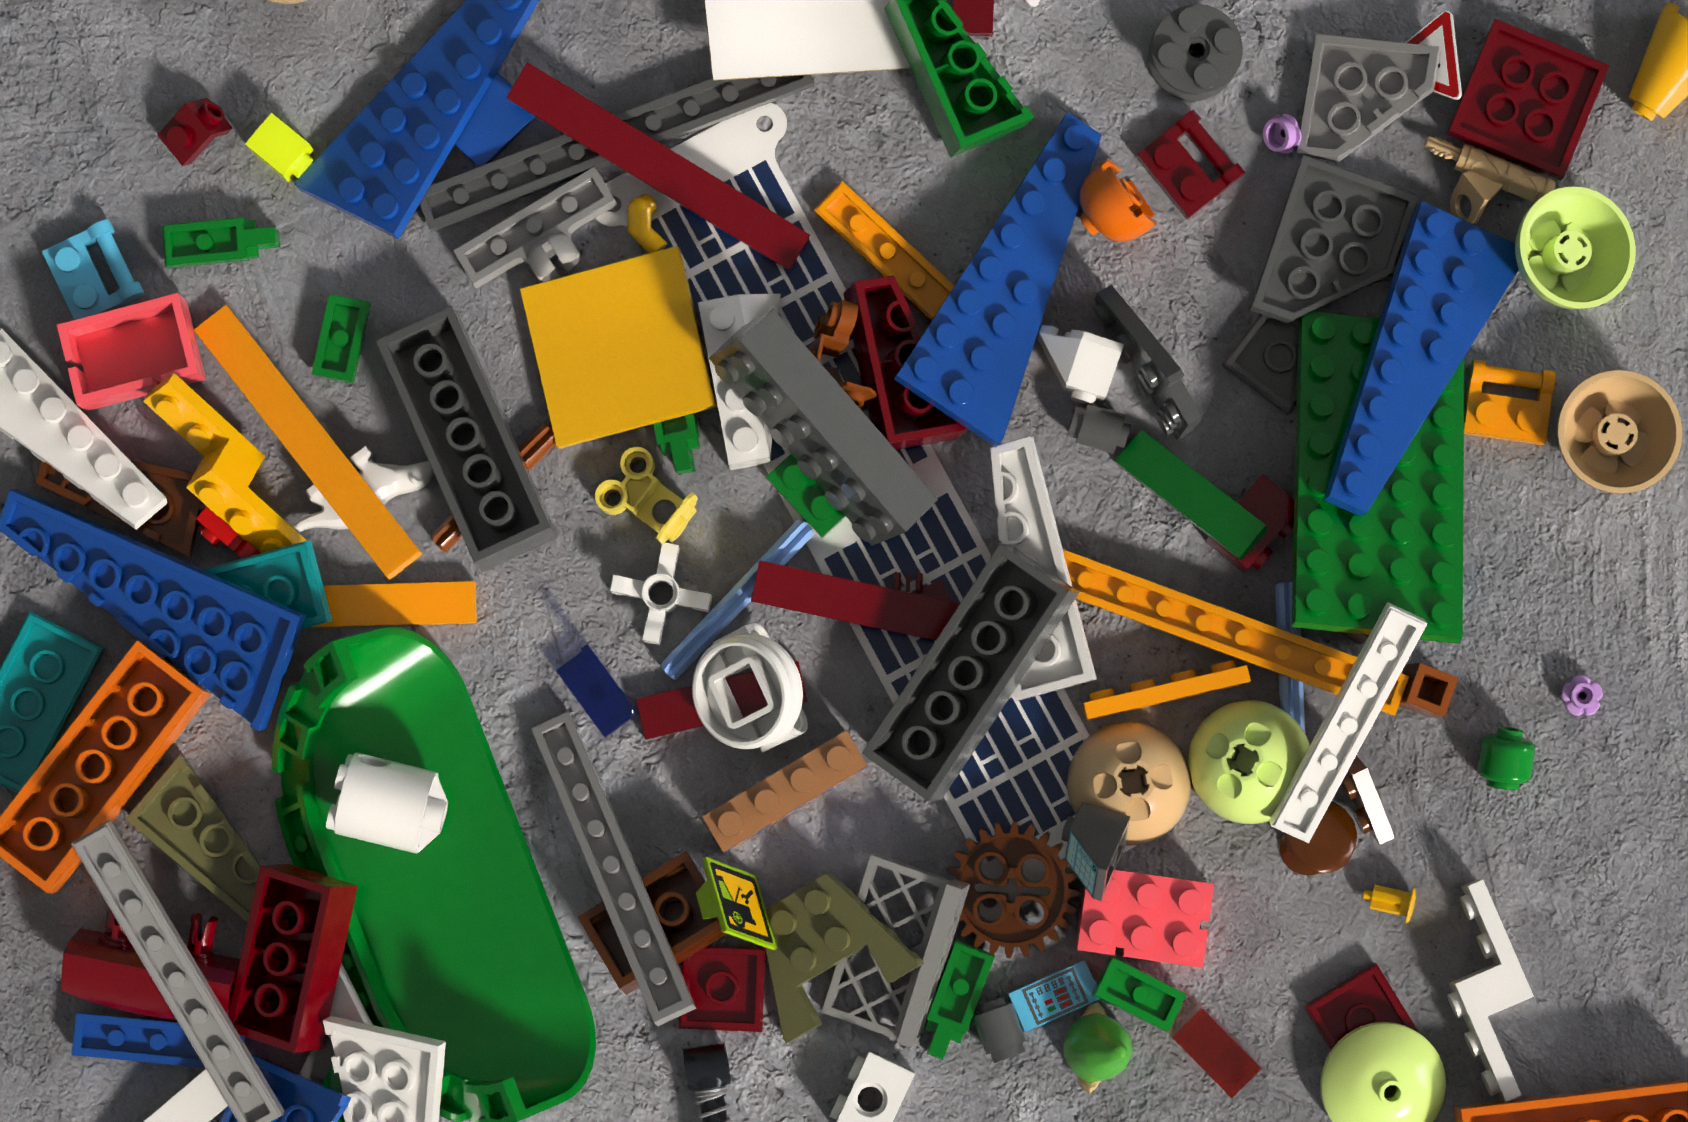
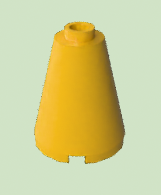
M1667 2L1660 12L1628 97L1634 102L1631 109L1651 122L1655 116L1664 119L1688 96V15L1685 18L1679 14L1680 6Z

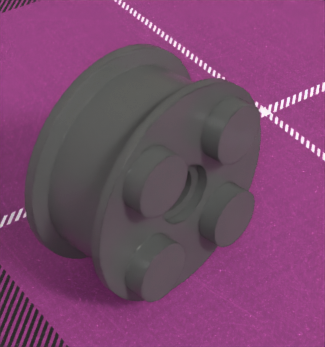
M1202 4L1180 7L1169 13L1161 21L1151 40L1148 51L1151 73L1157 84L1175 98L1185 101H1202L1212 98L1223 91L1236 74L1242 60V39L1234 22L1222 11ZM1189 50H1197L1201 57H1192Z

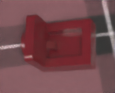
M204 98L185 103L157 136L179 163L185 166L192 164L215 137L228 134L232 126L225 119L222 109L217 104L211 102L210 99Z

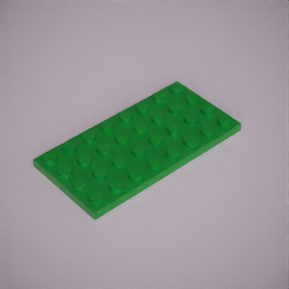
M1316 311L1303 315L1298 321L1292 627L1370 635L1386 603L1389 602L1426 620L1428 624L1419 640L1458 644L1463 638L1464 358L1368 512L1358 516L1324 501L1323 498L1380 318Z

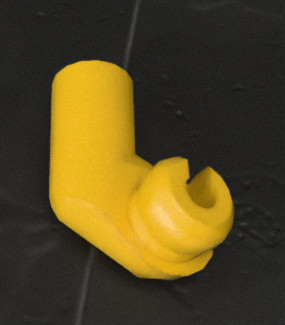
M642 194L639 197L633 198L628 205V232L648 253L663 250L667 242L651 227L652 215L657 209L655 199L648 194Z

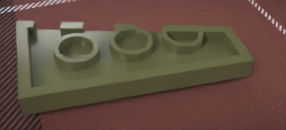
M179 755L127 816L126 820L248 923L261 864L184 756Z

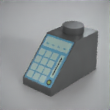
M1082 802L1075 818L1068 816L1061 840L1068 842L1065 855L1066 862L1092 898L1101 901L1125 848L1130 816Z

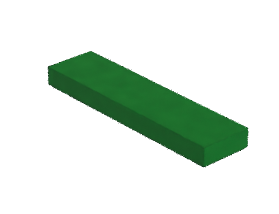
M1143 430L1135 436L1115 459L1116 464L1240 561L1243 560L1268 531L1267 526Z

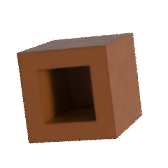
M1422 663L1406 664L1403 674L1409 676L1399 706L1429 718L1445 717L1459 677Z

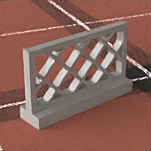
M875 853L870 854L857 897L869 908L876 904L878 905L887 925L899 936L898 940L905 946L906 944L897 927L916 918L924 932L921 944L909 950L911 952L919 950L918 955L922 958L924 964L911 971L912 975L909 983L896 989L893 982L887 983L868 946H866L876 966L857 975L849 961V957L836 964L821 1013L897 1039L898 1044L912 1049L919 1044L928 1021L927 1017L940 983L970 884L957 879L949 880ZM880 866L893 871L900 887L881 896L873 881L877 867ZM903 875L914 878L915 880L907 883ZM922 881L939 887L934 904L920 910L910 887ZM871 891L875 900L867 903V899ZM903 891L914 914L895 923L884 900ZM931 911L927 924L923 914ZM846 970L850 979L842 982ZM879 971L889 993L870 1002L859 979ZM851 983L863 1006L853 1011L835 1006L839 989ZM907 990L902 1002L899 993ZM892 997L899 1011L896 1026L893 1027L880 1022L873 1006ZM866 1010L870 1018L860 1015L858 1013Z

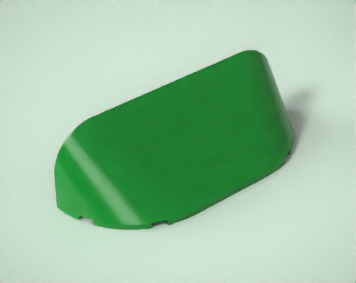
M387 627L331 641L303 665L305 669L304 674L297 684H293L288 688L280 707L273 740L272 771L281 773L283 796L275 799V806L281 832L294 866L358 885L341 962L374 1026L446 1041L439 1116L453 1122L465 1120L473 1122H518L564 1103L582 1089L591 1073L596 1052L594 1019L587 996L464 681L453 663L436 645L410 630ZM358 752L438 772L440 783L448 800L447 813L440 834L416 854L335 834L334 830L327 829L326 822L332 804H336L341 790L334 788L340 764L345 765L348 754L354 755V753Z

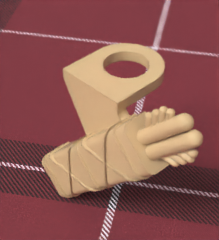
M1428 136L1425 140L1424 147L1433 152L1434 155L1438 154L1439 157H1444V159L1456 161L1454 169L1460 171L1462 175L1451 195V214L1474 225L1479 221L1488 202L1501 189L1532 203L1555 190L1556 182L1549 177L1546 178L1542 174L1534 173L1518 164H1513L1511 161L1508 162L1504 158L1491 155L1480 148H1475L1473 145L1470 146L1464 143L1460 149L1455 147L1452 142L1448 143L1440 137L1433 138ZM1463 195H1466L1471 202V214L1468 218L1462 214L1460 209V201Z

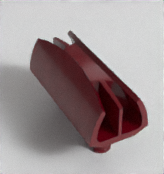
M109 906L105 933L80 928L71 937L63 954L61 991L111 1008L146 1016L176 1020ZM202 913L192 914L187 948L228 1015L240 959L217 955L212 952L216 925L218 923L217 917L212 915L206 923L204 933H202Z

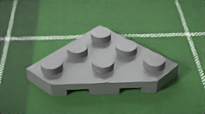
M1316 34L1301 124V141L1297 148L1298 157L1305 155L1314 159L1340 162L1431 94L1435 88L1440 48L1438 46Z

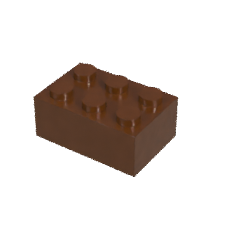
M687 851L641 878L677 964L727 934L721 931L718 917L703 919L696 892L706 880ZM604 902L579 915L578 919L619 989L628 995L639 988Z

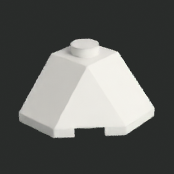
M1042 325L1038 341L1063 390L1072 393V400L1085 405L1087 403L1094 405L1095 401L1103 403L1124 344L1073 329L1071 332H1066L1065 336H1058V328Z

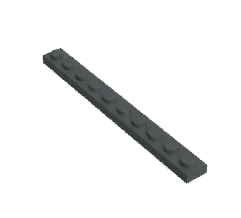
M811 75L715 81L711 78L615 116L657 142L664 144L814 86V81ZM564 134L430 185L420 202V206L429 230L433 232L578 177L594 166L598 169L612 163Z

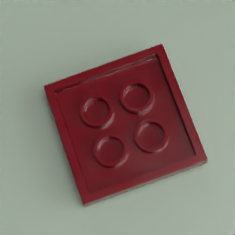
M1495 19L1492 22L1447 134L1561 181L1566 174L1610 65Z

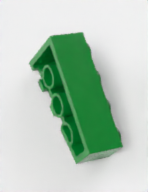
M946 0L889 1L884 8L950 158L1020 130L1034 118L1027 106L1023 107L1013 94V88L1004 76L1000 77L987 60V54L979 43L975 44L964 30L962 21Z

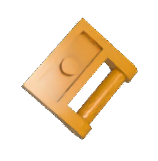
M1473 359L1469 371L1464 409V434L1545 445L1556 371L1542 369L1541 373L1488 366L1486 361ZM1485 381L1538 389L1537 400L1482 393V385Z

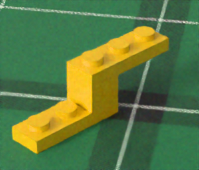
M175 373L148 392L143 402L204 456L186 487L191 493L226 522L242 539L247 540L259 550L260 553L307 541L248 487L265 458L264 454Z

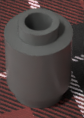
M1087 403L1086 407L1076 404L1067 436L1076 438V443L1114 454L1116 446L1125 447L1131 424L1124 423L1125 414L1089 403Z
M1002 997L978 1005L980 1013L974 1015L973 1019L985 1053L991 1054L993 1062L996 1063L1024 1053L1025 1049L1022 1042L1026 1039L1013 1003L1004 1004Z

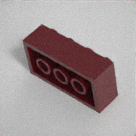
M290 864L260 866L228 1014L239 1035L293 1053L323 1049L326 1035L323 1020L330 1016L358 885Z

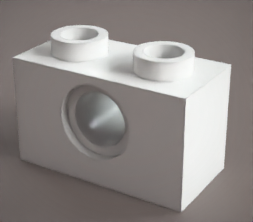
M868 1051L866 1058L858 1055L847 1077L854 1081V1084L847 1097L839 1094L829 1117L835 1119L836 1122H893L915 1072L871 1051ZM875 1087L882 1093L883 1100L877 1109L869 1111L859 1105L858 1095L862 1089Z

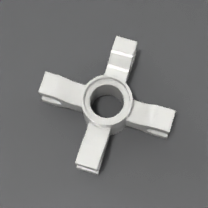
M670 543L662 545L657 573L647 578L646 581L613 575L610 588L612 594L643 599L649 608L642 639L646 643L661 645L666 614L675 610L677 606L707 613L710 612L712 594L681 589L674 580L680 552L679 545ZM658 583H666L673 589L671 600L663 605L655 604L650 599V591Z

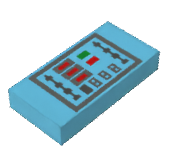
M1085 960L1008 993L1024 1032H1028L1100 1000L1091 995L1096 984Z

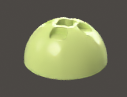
M1573 186L1553 190L1545 194L1529 208L1517 231L1515 256L1522 278L1537 296L1561 308L1588 309L1610 301L1626 286L1634 268L1636 246L1627 218L1613 201L1597 191Z
M1244 700L1224 705L1203 720L1191 740L1188 752V768L1192 786L1200 800L1211 811L1224 819L1241 824L1268 822L1310 746L1308 739L1298 722L1286 711L1273 704L1257 700ZM1240 751V753L1236 757V761H1232V759L1234 760L1236 754Z

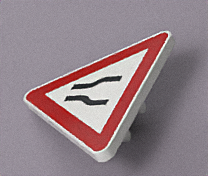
M1443 11L1405 43L1438 46L1440 48L1433 92L1458 100L1462 96L1453 14L1449 11Z

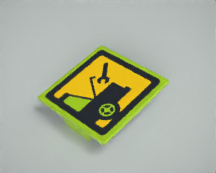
M704 857L703 867L707 881L696 892L703 919L718 917L722 932L776 950V942L757 877L727 864Z

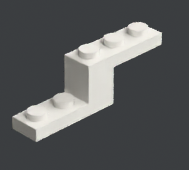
M1483 879L1461 886L1464 896L1460 897V902L1469 920L1475 918L1481 934L1476 936L1479 947L1486 959L1492 957L1494 964L1450 982L1449 985L1452 993L1447 994V998L1457 1018L1463 1016L1469 1032L1464 1033L1469 1050L1474 1057L1480 1055L1486 1071L1481 1073V1077L1488 1093L1491 1096L1497 1094L1499 1100L1507 1102L1521 1096V1092L1488 1016L1534 997L1485 882Z

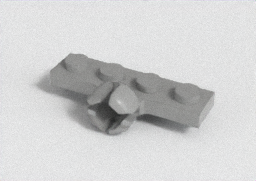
M594 166L453 250L476 289L523 262L530 265L540 281L547 282L558 279L560 276L550 260L558 257L566 272L572 271L577 266L580 255L571 240V234L579 227L616 206L617 203Z

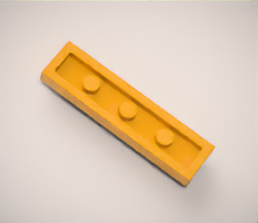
M1235 660L1211 665L1212 673L1196 677L1194 669L1170 675L1171 683L1155 686L1154 679L1129 684L1131 692L1115 695L1113 688L1089 694L1090 701L1081 705L1085 721L1244 685L1251 682L1247 665L1236 667Z

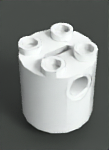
M358 752L354 753V755L348 754L345 765L340 764L334 788L341 790L336 804H332L326 822L327 829L334 830L335 834L416 854L440 834L447 813L448 800L440 783L438 772Z

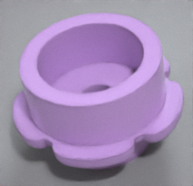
M1277 114L1265 124L1263 139L1270 150L1288 154L1294 151V146L1300 144L1301 130L1297 120L1292 115L1283 114L1281 116Z
M1575 676L1572 678V682L1566 683L1563 686L1561 698L1569 713L1575 716H1580L1581 714L1589 716L1600 708L1599 700L1603 697L1602 688L1597 682L1590 681L1588 676ZM1580 692L1586 694L1584 700L1579 699L1578 695Z

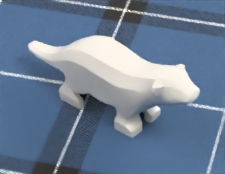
M366 446L350 457L352 462L359 468L360 475L384 505L397 495L424 488L431 481L434 473L429 460L401 466L373 462L374 455ZM315 485L307 489L306 493L310 501L319 505L322 510L300 519L291 526L298 533L311 528L349 529Z

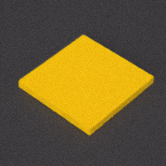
M678 246L520 289L554 438L559 449L718 407L682 254Z

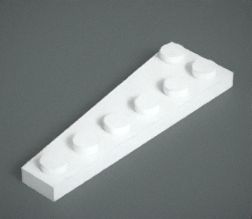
M1 329L0 431L12 440L15 439L25 446L34 456L42 462L51 465L63 474L64 478L79 489L85 490L94 500L137 530L168 503L166 497L16 342Z
M1029 436L990 448L995 504L998 509L999 541H1001V544L1014 546L1072 586L1034 438ZM1076 599L1014 690L1015 701L1097 679Z

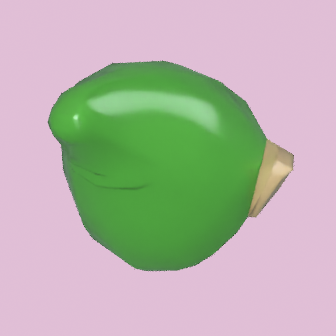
M1099 1002L1089 1005L1081 1018L1070 1026L1063 1044L1064 1057L1067 1064L1076 1074L1081 1089L1089 1094L1098 1087L1101 1081L1110 1080L1124 1071L1133 1053L1130 1034L1117 1020L1106 1015L1105 1009Z

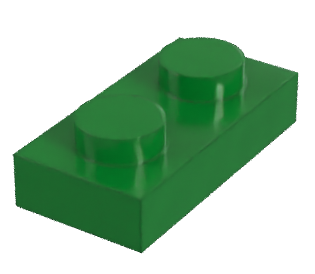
M333 294L328 295L311 373L314 377L354 384L371 308L370 302Z
M790 454L766 476V479L823 539L846 516L842 511L835 509L828 503L823 489L814 479L808 478L801 472L797 465L798 461Z
M1109 957L1091 995L1164 1032H1169L1187 994L1114 957Z

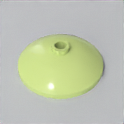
M1393 1022L1366 1024L1346 1034L1330 1051L1325 1060L1320 1080L1322 1103L1331 1122H1433L1442 1107L1446 1090V1076L1443 1063L1432 1044L1417 1031ZM1390 1085H1395V1095L1391 1098H1385V1089Z

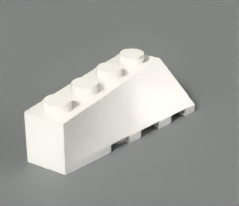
M738 294L698 302L708 358L744 325L772 309L779 314L781 294ZM709 360L730 471L771 463L772 436L769 427L760 417L753 415L747 410L743 404V397L732 385L720 379L715 371V365Z

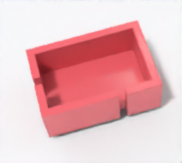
M179 293L57 324L65 361L74 366L68 368L76 405L85 411L146 396L151 389L173 373L187 385L207 380L188 304ZM83 366L84 372L78 369L77 367Z
M1115 870L1101 901L1093 899L1084 885L1082 886L1074 949L1115 955L1116 947H1119L1120 955L1123 957L1203 968L1208 930L1200 928L1201 921L1209 922L1214 884Z

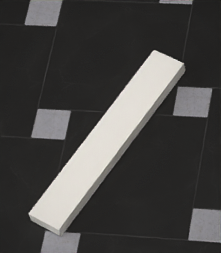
M1389 602L1386 603L1284 796L1269 821L1271 827L1307 843L1310 842L1428 623L1425 619Z

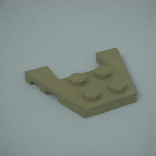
M832 872L823 874L766 909L777 949L772 950L766 947L765 949L782 1035L786 1044L797 1040L822 1025L803 989V984L868 946L887 983L896 981L924 964L922 958L915 951L911 952L899 941V936L889 926L885 927L868 911L870 908Z

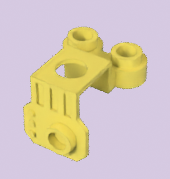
M642 447L629 448L623 453L620 460V467L626 476L622 483L617 480L602 482L595 491L596 504L603 512L609 515L620 514L627 508L633 515L658 533L656 539L662 545L666 541L673 543L682 534L689 520L696 513L695 506L698 498L691 492L684 500L653 476L655 461L646 449ZM644 460L646 462L645 470L641 473L633 472L632 464L634 461ZM612 492H618L621 495L620 502L615 506L607 504V496ZM668 500L675 504L676 510L665 524L658 523L653 517V508L658 502Z

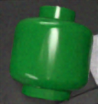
M1500 726L1497 733L1488 734L1482 738L1478 773L1486 779V785L1504 790H1518L1520 784L1526 783L1531 779L1535 745L1529 739L1522 737L1523 730Z

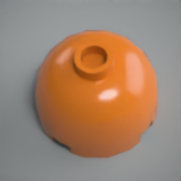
M1107 158L1085 177L1080 187L1079 201L1084 213L1079 218L1093 236L1100 232L1111 241H1131L1156 226L1157 221L1152 219L1155 215L1131 180L1126 181L1124 178L1120 180L1116 174L1122 169L1114 161Z

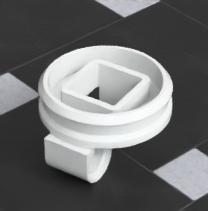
M752 623L745 625L712 642L713 645L699 659L692 679V697L695 710L700 721L712 736L733 748L754 749L760 747L763 753L807 731L808 722L802 709L803 687L798 668L788 652L772 640L760 624ZM751 667L768 706L743 718L726 681V677Z

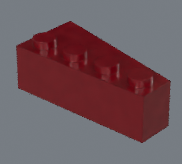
M895 276L854 282L843 295L844 300L858 304V315L852 331V338L862 385L872 388L877 393L875 399L867 406L870 421L895 450L957 439L968 430L966 427L894 380L898 371L921 338L915 327L917 325Z

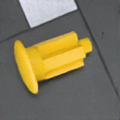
M1374 885L1373 891L1364 890L1362 899L1371 902L1369 909L1406 916L1407 924L1413 914L1416 888L1413 887L1412 893Z

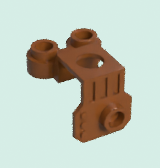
M842 299L838 303L832 301L826 316L820 315L814 329V339L816 340L811 344L809 350L819 362L822 354L837 358L848 346L850 335L857 320L858 304ZM837 382L860 409H865L876 397L877 393L872 388L851 382Z

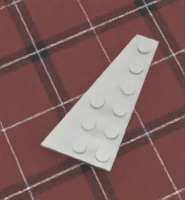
M329 1016L323 1020L325 1033L331 1036L334 1056L331 1057L334 1073H339L343 1094L351 1097L349 1105L343 1113L345 1122H439L446 1041Z

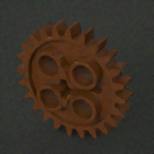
M1013 821L1010 832L1005 833L1003 826L999 822L995 824L994 836H990L984 828L979 830L981 839L979 844L967 838L965 843L970 852L966 854L955 851L953 855L961 862L960 867L949 866L946 871L955 876L957 880L970 884L959 921L964 920L967 925L960 935L964 937L974 932L977 935L974 942L975 948H978L985 940L990 942L989 954L992 956L999 946H1004L1007 958L1012 957L1015 947H1020L1024 957H1028L1030 944L1034 943L1042 952L1046 949L1045 936H1048L1055 942L1060 939L1055 929L1056 925L1067 929L1070 927L1071 924L1063 915L1065 912L1076 913L1078 910L1075 905L1068 902L1070 897H1076L1081 894L1080 890L1069 887V882L1074 881L1078 877L1074 872L1066 871L1065 867L1069 864L1065 858L1060 859L1058 856L1064 844L1061 842L1053 847L1047 844L1051 834L1049 831L1038 839L1034 837V824H1031L1024 834L1020 833L1018 821ZM987 856H995L1003 863V874L997 879L987 878L981 870V863ZM1037 858L1043 862L1046 870L1043 879L1031 881L1025 877L1023 864L1027 859ZM1010 878L1016 879V886L1047 887L1050 893L1048 895L1020 893L1015 897V901H1011L1006 892H978L975 890V885L1004 886L1009 883ZM993 898L999 902L1002 909L999 919L989 921L982 917L979 906L983 899ZM1028 900L1040 903L1044 911L1042 920L1037 923L1027 922L1021 915L1022 904Z

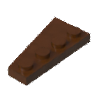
M40 460L36 484L188 557H192L199 521L196 518L201 513L203 502L186 488L194 473L130 460L166 497L168 502L135 530L94 500L85 490L79 489L51 465Z

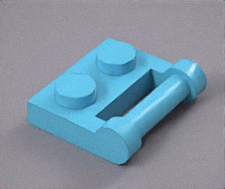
M108 219L99 221L88 227L87 230L42 251L74 320L118 309L144 295L138 281L134 282L112 236L115 232ZM95 243H98L119 287L117 292L112 294L109 293L87 248Z

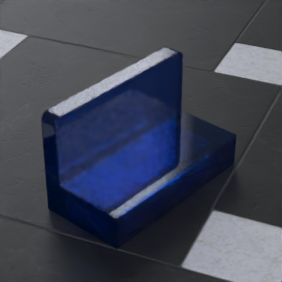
M586 644L581 648L582 652L557 669L556 672L602 735L607 738L639 713L592 648Z

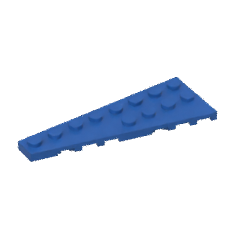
M466 0L296 181L295 186L301 192L399 239L540 0Z
M1423 201L1415 206L1323 498L1324 501L1358 516L1368 512L1518 272L1514 242Z

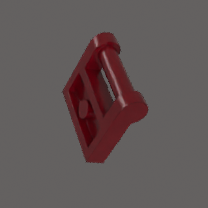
M1194 109L1185 114L1172 127L1136 155V159L1187 220L1246 173L1238 163L1235 165L1203 128L1199 123L1201 118ZM1185 133L1191 137L1221 174L1216 181L1212 182L1178 141Z

